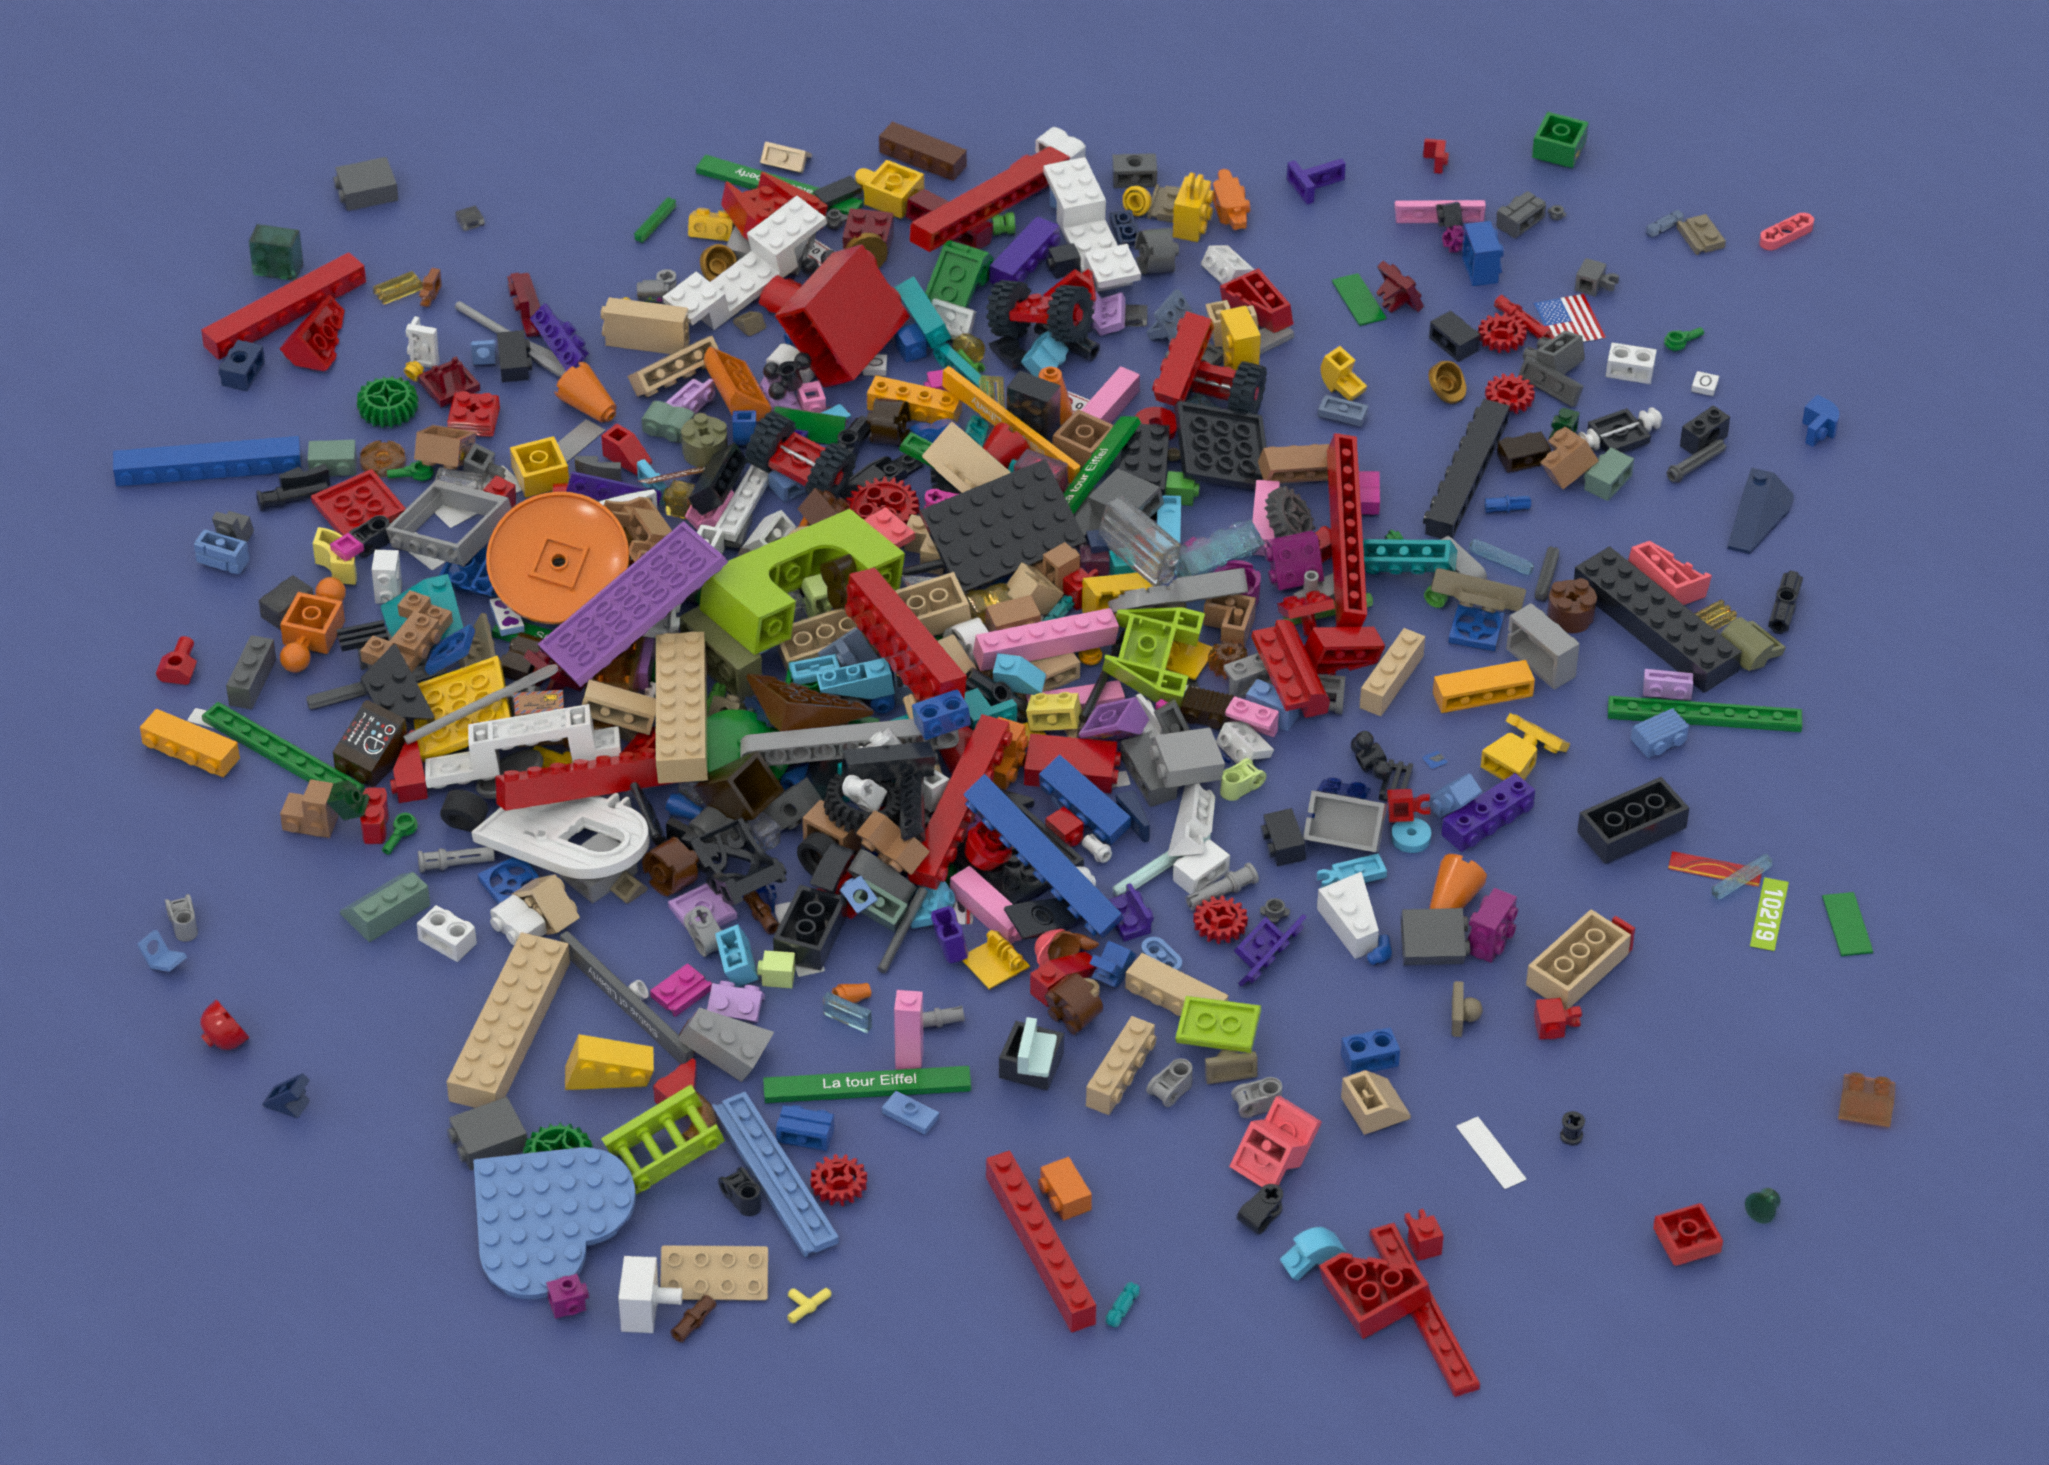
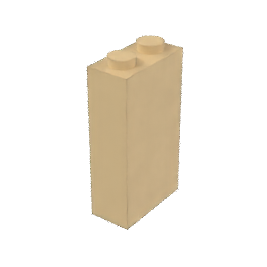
M610 297L606 306H602L601 319L604 320L602 336H605L606 346L673 354L689 345L690 334L687 307Z

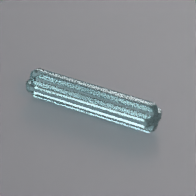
M1474 538L1469 544L1471 552L1525 575H1530L1534 569L1533 562Z
M1763 854L1712 886V895L1716 899L1723 898L1772 867V859L1767 854Z

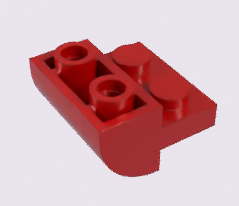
M776 275L763 289L759 304L764 306L769 312L777 314L802 285L790 278L784 279Z

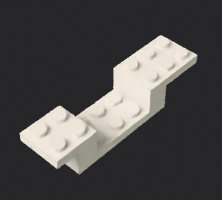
M1086 157L1044 165L1043 172L1057 200L1056 221L1060 225L1067 244L1074 243L1081 256V273L1087 269L1092 271L1095 291L1100 292L1133 285L1134 281L1141 280V272L1128 245L1118 246L1105 220L1106 199Z
M798 196L794 197L747 233L751 252L711 282L698 272L693 273L662 297L664 303L671 306L687 307L689 323L691 325H694L701 319L715 330L759 297L773 277L779 275L784 278L798 267L794 248L827 224L826 217Z
M589 704L468 724L470 751L425 759L427 788L439 789L448 784H467L472 780L494 779L495 776L500 775V755L498 749L509 750L524 744L532 746L547 740L556 742L565 737H568L572 761L577 759L596 760V757L602 755L610 757L619 756V753H621L619 727L594 730Z

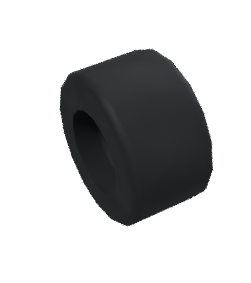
M452 790L448 792L440 810V816L450 827L472 832L484 822L489 808L481 797L472 792Z

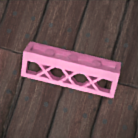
M1485 200L1395 201L1396 223H1438L1436 204L1456 201L1460 202L1463 223L1484 222Z

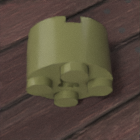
M698 413L694 418L687 421L681 429L682 452L686 462L696 467H706L714 453L727 447L726 423L715 417L707 416L705 413Z

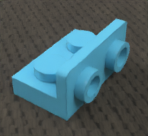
M945 881L940 882L937 890L918 885L917 890L919 887H922L928 893L911 924L912 929L933 925L931 919L932 911L946 906L953 907L955 894Z

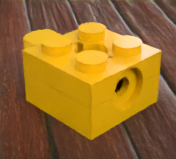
M886 160L875 172L862 168L855 173V181L864 190V204L880 211L892 212L895 217L901 219L906 215L908 198L924 189L923 173Z
M1190 172L1188 176H1185L1174 202L1173 237L1198 242L1201 234L1206 232L1207 220L1212 218L1213 207H1210V204L1213 200L1214 191L1211 190V181L1204 180V175L1198 174L1197 178H1195V173Z

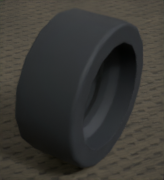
M811 833L797 847V856L801 865L812 876L822 859L818 853L823 857L832 843L837 844L824 833Z

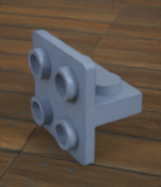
M1180 289L1174 290L1154 313L1157 321L1146 332L1150 340L1168 338L1171 341L1172 338H1176L1178 333L1177 325L1180 318H1184L1186 311L1194 313Z
M855 627L818 652L819 657L836 654L840 668L879 659L858 627Z

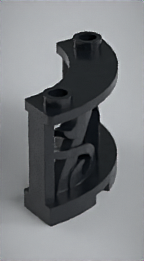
M742 817L683 843L688 850H693L697 854L699 859L698 863H696L698 872L702 870L708 877L706 884L715 895L721 893L723 895V902L729 905H736L742 902L743 895L774 881L783 883L787 881L785 877L787 872L783 863L779 862L777 858H772L761 849L751 835L750 825ZM733 827L739 836V840H732L729 833L727 836L728 845L723 844L720 833ZM716 835L717 843L702 844V841ZM718 856H721V858H722L721 863H720V864H714L713 861L719 862V857H718ZM727 857L750 862L751 866L747 875L739 873L723 874L728 865Z

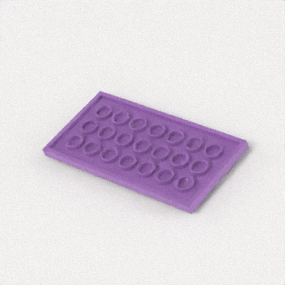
M683 521L539 642L538 646L581 687L589 679L591 680L602 668L607 667L621 652L626 651L640 636L645 635L653 625L664 619L672 609L682 604L692 592L701 588L704 582L711 576L720 572L728 561Z

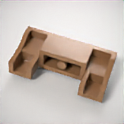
M637 497L623 502L605 500L604 506L614 514L622 527H626L634 539L628 549L629 555L634 562L672 531L650 498Z
M409 590L397 605L399 616L408 619L390 641L372 636L360 650L362 662L373 665L392 645L396 644L412 673L419 663L428 656L431 648L440 641L443 633L452 624V611L432 605L430 597Z

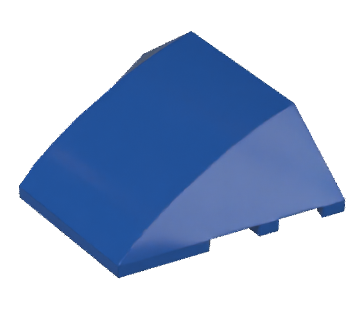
M489 542L464 566L446 562L439 576L448 574L452 587L482 596L498 597L491 585L487 572L486 553Z

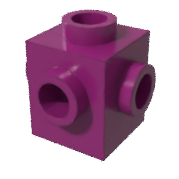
M577 1274L563 1276L546 1282L547 1296L555 1319L567 1315H575L586 1310L585 1299L589 1298L586 1284L580 1283Z

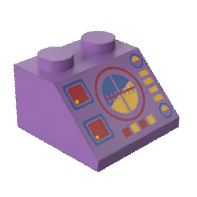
M1136 697L1100 704L1096 706L1078 735L1083 739L1118 741L1125 737H1135L1143 733L1149 718Z

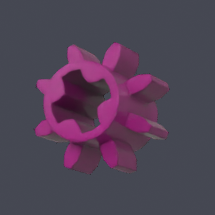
M1454 225L1453 227H1447V231L1442 236L1444 247H1449L1450 253L1462 251L1463 226Z

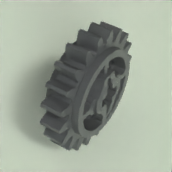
M1287 486L1279 487L1268 494V498L1265 499L1268 506L1264 507V509L1268 513L1266 518L1269 519V527L1273 529L1275 536L1284 537L1316 529L1312 523L1314 518L1311 517V509L1307 507L1306 501L1300 498L1299 493L1297 495L1294 493V489L1288 490Z

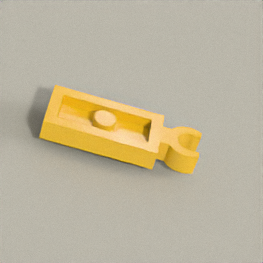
M1509 713L1506 722L1525 732L1524 737L1527 734L1533 735L1537 740L1545 743V749L1555 754L1558 751L1567 752L1570 743L1516 714Z

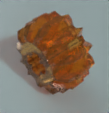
M1222 640L1220 644H1214L1208 654L1210 671H1214L1215 676L1223 675L1224 679H1226L1228 675L1224 671V665L1248 657L1247 649L1243 648L1241 643L1234 644L1232 640L1229 643Z

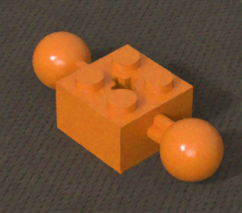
M335 577L322 579L316 586V595L298 592L280 624L282 641L285 645L280 652V662L287 671L298 673L305 670L311 660L309 650L328 654L337 638L336 630L341 629L345 623L343 600L346 596V589L339 579Z

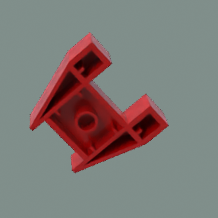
M761 172L757 189L743 193L731 183L725 182L721 206L741 235L747 240V233L796 196L824 217L828 207L818 197L765 172Z

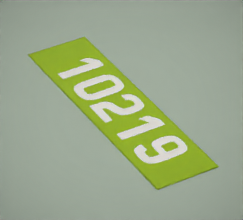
M1764 877L1750 947L1775 951L1789 882Z

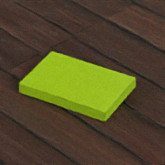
M1186 996L1175 1037L1176 1043L1252 1053L1262 1011L1261 1005Z

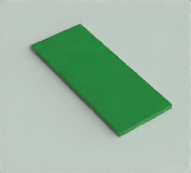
M1359 273L1332 279L1333 285L1359 326L1386 320L1385 314Z
M777 406L774 408L775 412L794 421L796 429L809 431L808 439L813 442L836 444L839 432L845 430L846 417Z
M1855 893L1822 895L1840 955L1850 956L1873 953Z

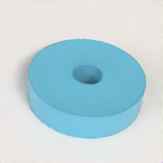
M1414 818V821L1396 822L1392 827V843L1397 849L1406 853L1421 852L1430 844L1431 828L1425 821L1419 818Z

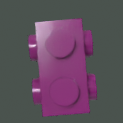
M1313 531L1266 540L1265 557L1271 566V570L1268 571L1270 583L1278 590L1304 585V574L1307 571L1317 572L1319 575L1318 582L1324 581L1318 536Z
M1494 888L1489 896H1484L1478 913L1474 912L1469 921V926L1472 927L1467 940L1470 943L1471 955L1492 963L1496 955L1502 954L1506 940L1514 936L1517 927L1514 924L1519 910L1516 908V896Z

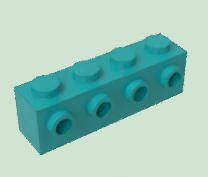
M1363 539L1364 568L1366 573L1378 574L1379 572H1389L1397 575L1402 572H1411L1416 575H1422L1425 572L1435 573L1436 568L1454 572L1456 570L1458 550L1451 540Z

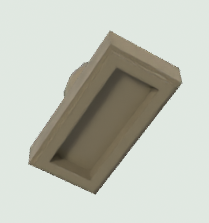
M1455 981L1452 991L1453 1037H1462L1463 1020L1467 1022L1478 1020L1482 1015L1483 1007L1476 998L1468 997L1464 999V982Z
M1223 1049L1217 1054V1057L1205 1058V1079L1207 1084L1258 1077L1257 1054L1255 1051L1239 1054L1237 1051Z

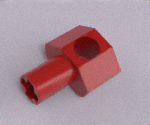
M187 636L180 637L174 651L162 656L155 673L160 681L182 685L190 683L197 661L190 657L194 647V641Z

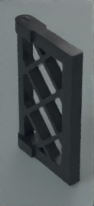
M636 782L632 783L630 789L647 822L650 837L655 845H660L667 841L655 810L644 795L640 785Z

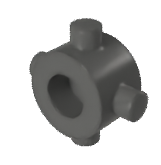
M1554 205L1551 209L1548 208L1547 213H1550V217L1553 220H1561L1563 217H1566L1564 208L1560 205Z

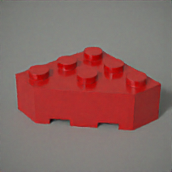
M1340 1253L1319 1265L1324 1285L1362 1339L1367 1338L1432 1301L1428 1282L1413 1264L1404 1263V1265L1389 1263V1260L1372 1257L1362 1259L1353 1257V1254Z

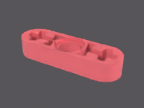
M1798 213L1763 230L1760 235L1759 244L1765 250H1775L1810 233L1813 230L1814 218L1808 213ZM1782 230H1789L1792 233H1784Z

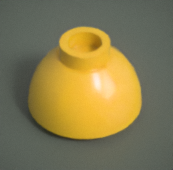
M1132 186L1124 192L1122 203L1125 210H1132L1133 216L1138 217L1144 215L1150 209L1152 198L1147 189L1141 186Z

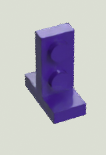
M1341 158L1303 170L1296 160L1287 162L1286 179L1307 205L1314 203L1315 189L1345 180L1346 163Z

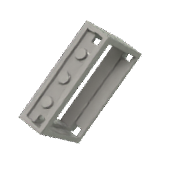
M436 480L386 528L393 548L464 566L490 540L498 522L512 508L508 497ZM442 505L485 515L457 544L414 533Z

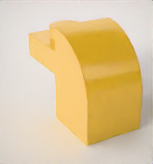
M1338 346L1324 356L1320 368L1321 376L1331 392L1337 390L1347 400L1352 401L1366 391L1367 385L1352 372L1356 360L1341 346Z

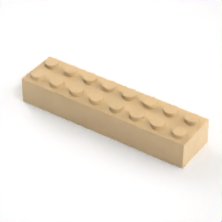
M954 572L895 590L932 636L943 633L947 628L971 620L969 603ZM845 607L793 623L791 639L776 645L786 671H788L789 661L796 662L819 657V651L857 627L854 621L847 616ZM861 631V633L863 634V636L865 637V639L867 640L875 654L879 653V651L874 647V645L870 644L868 638Z
M704 631L656 634V768L658 783L708 780L707 664Z
M523 932L520 933L447 1080L450 1102L477 1108L506 1096L570 965L568 943Z

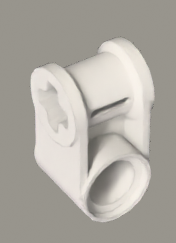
M848 775L842 785L844 795L866 812L879 811L887 793L884 788L877 785L873 780H861L855 775Z

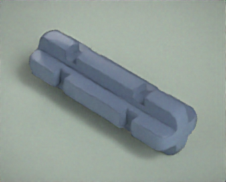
M1675 210L1646 226V233L1650 237H1654L1677 225V221H1683V213Z

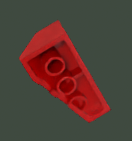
M330 294L327 295L279 349L294 366L326 371L336 359L337 353L334 351L335 346L339 344L337 335L338 331L342 328L345 310Z

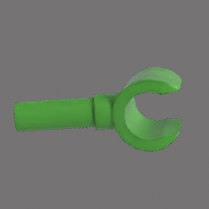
M962 349L957 351L978 373L985 371L983 363H974Z

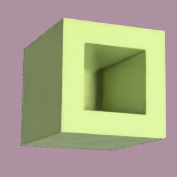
M764 951L763 961H758L757 975L762 976V986L792 988L795 975V953Z

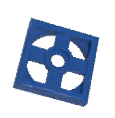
M1458 604L1448 643L1495 651L1505 613L1498 611L1492 613L1484 611L1482 608H1471ZM1463 616L1475 617L1471 623L1459 622ZM1484 619L1494 621L1497 627H1486L1483 624ZM1477 626L1480 627L1481 630L1476 632L1473 631L1472 628ZM1459 631L1467 632L1469 638L1463 636ZM1483 636H1489V638L1479 640Z
M471 624L444 638L431 648L425 671L429 676L469 654L475 634V629Z
M515 857L478 873V880L498 905L512 896L503 895V893H514L522 887V884L535 878H540L528 862ZM518 866L525 871L516 876L512 875L508 870ZM499 875L503 880L502 883L491 887V878ZM511 880L517 882L514 886H509L507 883Z

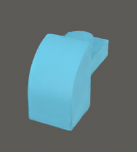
M1314 1227L1303 1231L1293 1238L1296 1244L1280 1258V1261L1290 1276L1298 1281L1314 1265H1320L1340 1253H1345L1346 1250L1334 1232L1324 1227Z

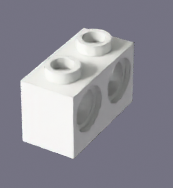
M1612 343L1607 362L1606 377L1651 384L1657 350Z
M375 550L372 578L376 603L384 604L401 594L402 575L399 550Z
M437 905L417 923L419 941L456 962L477 944L475 927L470 922L463 921L449 910H444Z

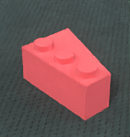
M1651 541L1631 548L1628 561L1683 605L1706 597L1712 575L1707 572L1703 575L1692 569V564L1689 562L1685 564L1674 559L1673 553Z

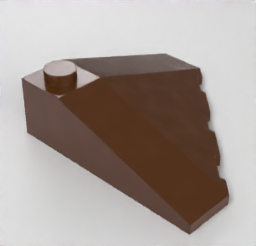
M747 674L746 677L770 723L779 732L829 727L872 716L874 712L864 703L853 701L852 704L848 700L840 699L841 696L829 693L820 694L817 691L810 690L807 686L793 682L788 685L786 682L777 680L778 678L773 676Z

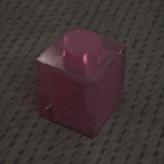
M1081 545L1080 568L1088 574L1096 568L1098 570V577L1109 576V551L1091 554L1088 545Z

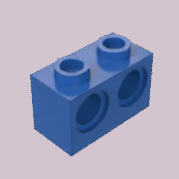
M958 689L912 704L914 723L925 740L971 725L969 706Z
M1391 1027L1343 1037L1341 1056L1349 1075H1353L1365 1070L1375 1072L1398 1067L1400 1048Z

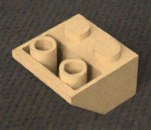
M1367 1070L1343 1078L1341 1099L1364 1135L1411 1119L1410 1113L1387 1078Z

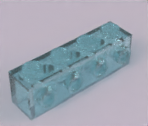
M1240 520L1229 527L1230 529L1226 531L1222 528L1212 533L1208 539L1201 537L1195 540L1192 546H1180L1174 551L1175 555L1169 560V563L1178 578L1207 574L1215 571L1218 566L1221 568L1227 565L1228 561L1240 560L1256 553L1265 543L1252 520L1244 523Z

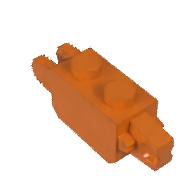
M1219 170V180L1213 183L1214 195L1212 200L1219 221L1224 225L1230 224L1233 230L1245 229L1247 213H1250L1249 200H1245V188L1240 186L1238 177H1232L1230 170Z

